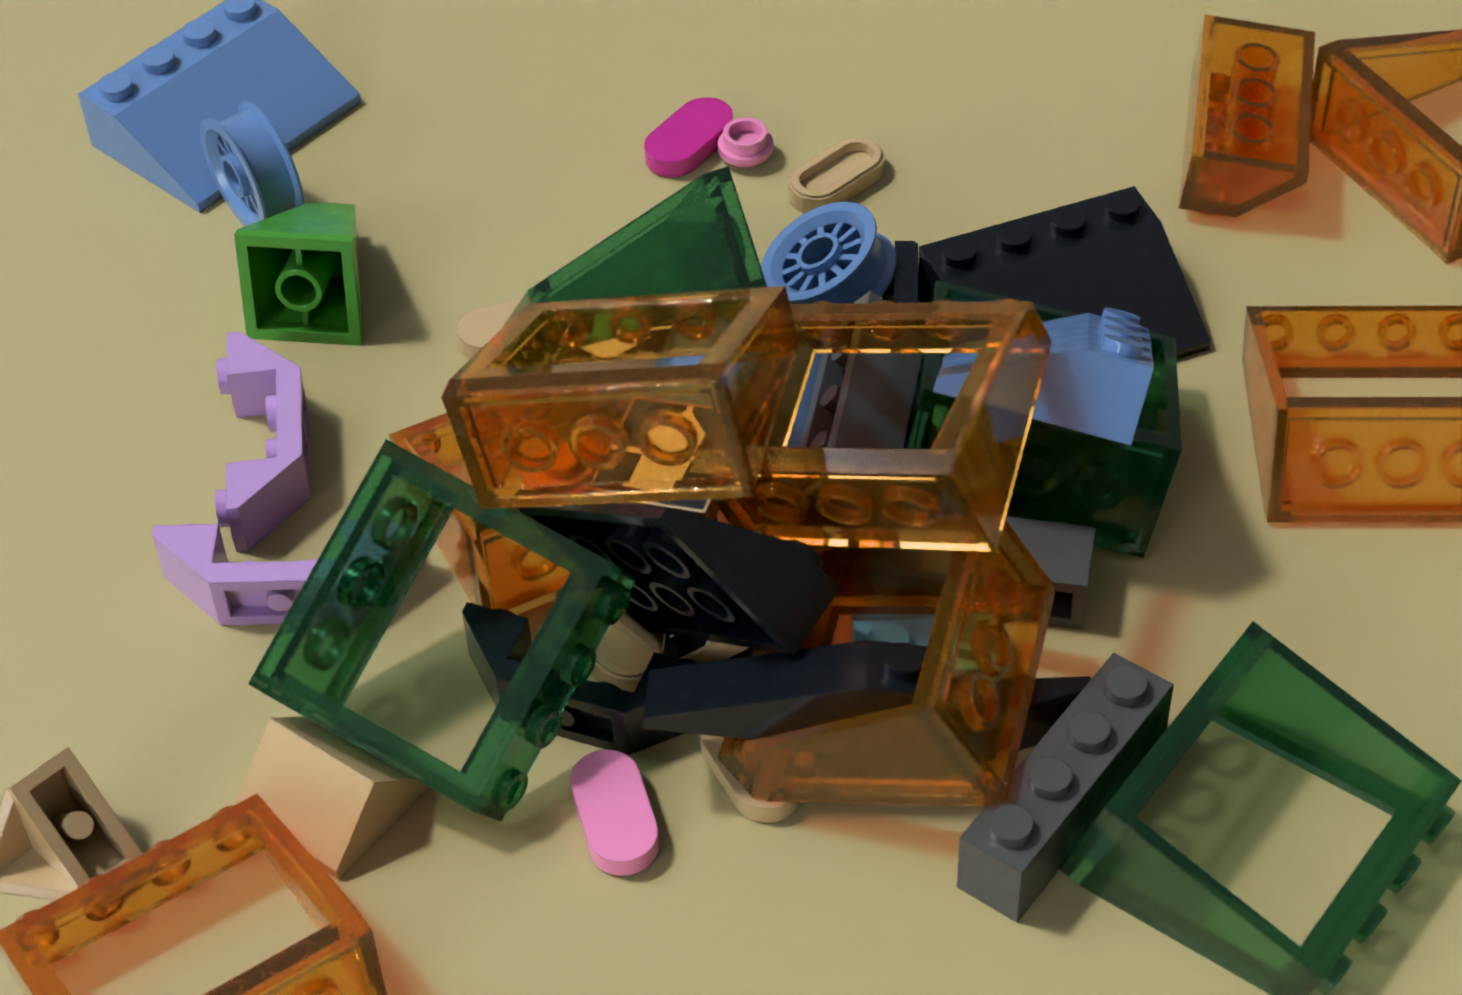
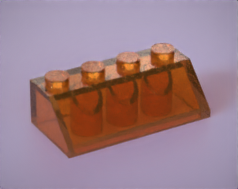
M1205 14L1192 65L1179 208L1198 211L1204 214L1238 217L1306 184L1309 175L1315 32Z

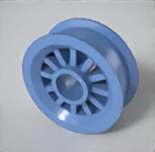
M243 101L238 106L237 114L217 122L213 118H205L201 121L200 140L210 172L227 205L244 227L304 204L300 178L287 146L271 120L256 104L251 101Z
M845 201L829 203L803 214L780 232L763 257L760 267V281L763 289L770 297L781 301L783 314L795 313L797 310H808L814 313L837 312L841 308L846 309L870 290L881 297L894 277L897 267V252L887 237L877 233L875 218L866 207L858 203Z

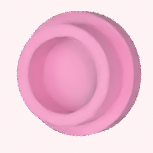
M750 117L737 118L725 125L723 133L718 139V152L720 157L729 164L740 168H751L765 162L772 155L773 138L767 131L766 125L760 120Z

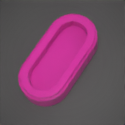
M710 97L697 98L685 103L646 137L644 152L647 167L652 172L665 177H678L693 171L718 149V139L723 133L725 125L733 120L731 107L720 99Z

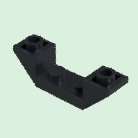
M469 602L466 603L462 610L469 656L503 721L606 750H616L626 755L685 734L643 729L649 670L699 662L688 658L678 659L654 652L633 693L622 690L608 682H593L557 672L546 665H533L534 654L529 618L518 616L506 609H492Z

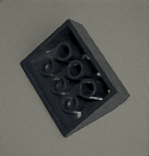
M1135 186L919 246L918 300L947 347H949L953 339L1084 313L1102 316L1104 308H1114L1141 317L1139 325L1149 329L1154 366L1210 350L1211 340L1164 227Z
M520 495L514 503V506L607 597L649 632L795 655L841 589L822 569L824 565L822 557L813 548L798 540L791 539L787 541L668 507Z

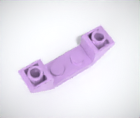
M238 331L227 333V358H218L216 362L221 395L231 394L237 418L267 415L270 432H276V438L266 439V459L226 463V489L215 491V507L219 527H230L236 552L252 549L311 498L310 411L300 366Z
M412 519L348 521L343 560L312 559L306 561L228 562L219 524L154 525L152 532L164 578L219 625L350 622L417 574L420 568Z

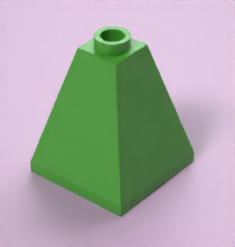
M308 202L237 229L234 239L246 335L249 338L362 346L364 326L355 204Z

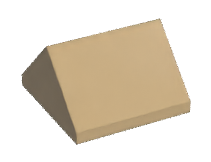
M327 715L270 718L233 806L238 816L339 880L431 787L427 776Z

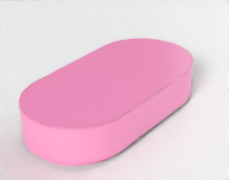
M598 750L585 755L573 767L570 783L573 802L589 855L593 863L606 873L617 876L639 873L650 866L655 860L659 850L657 823L638 766L631 757L616 750Z

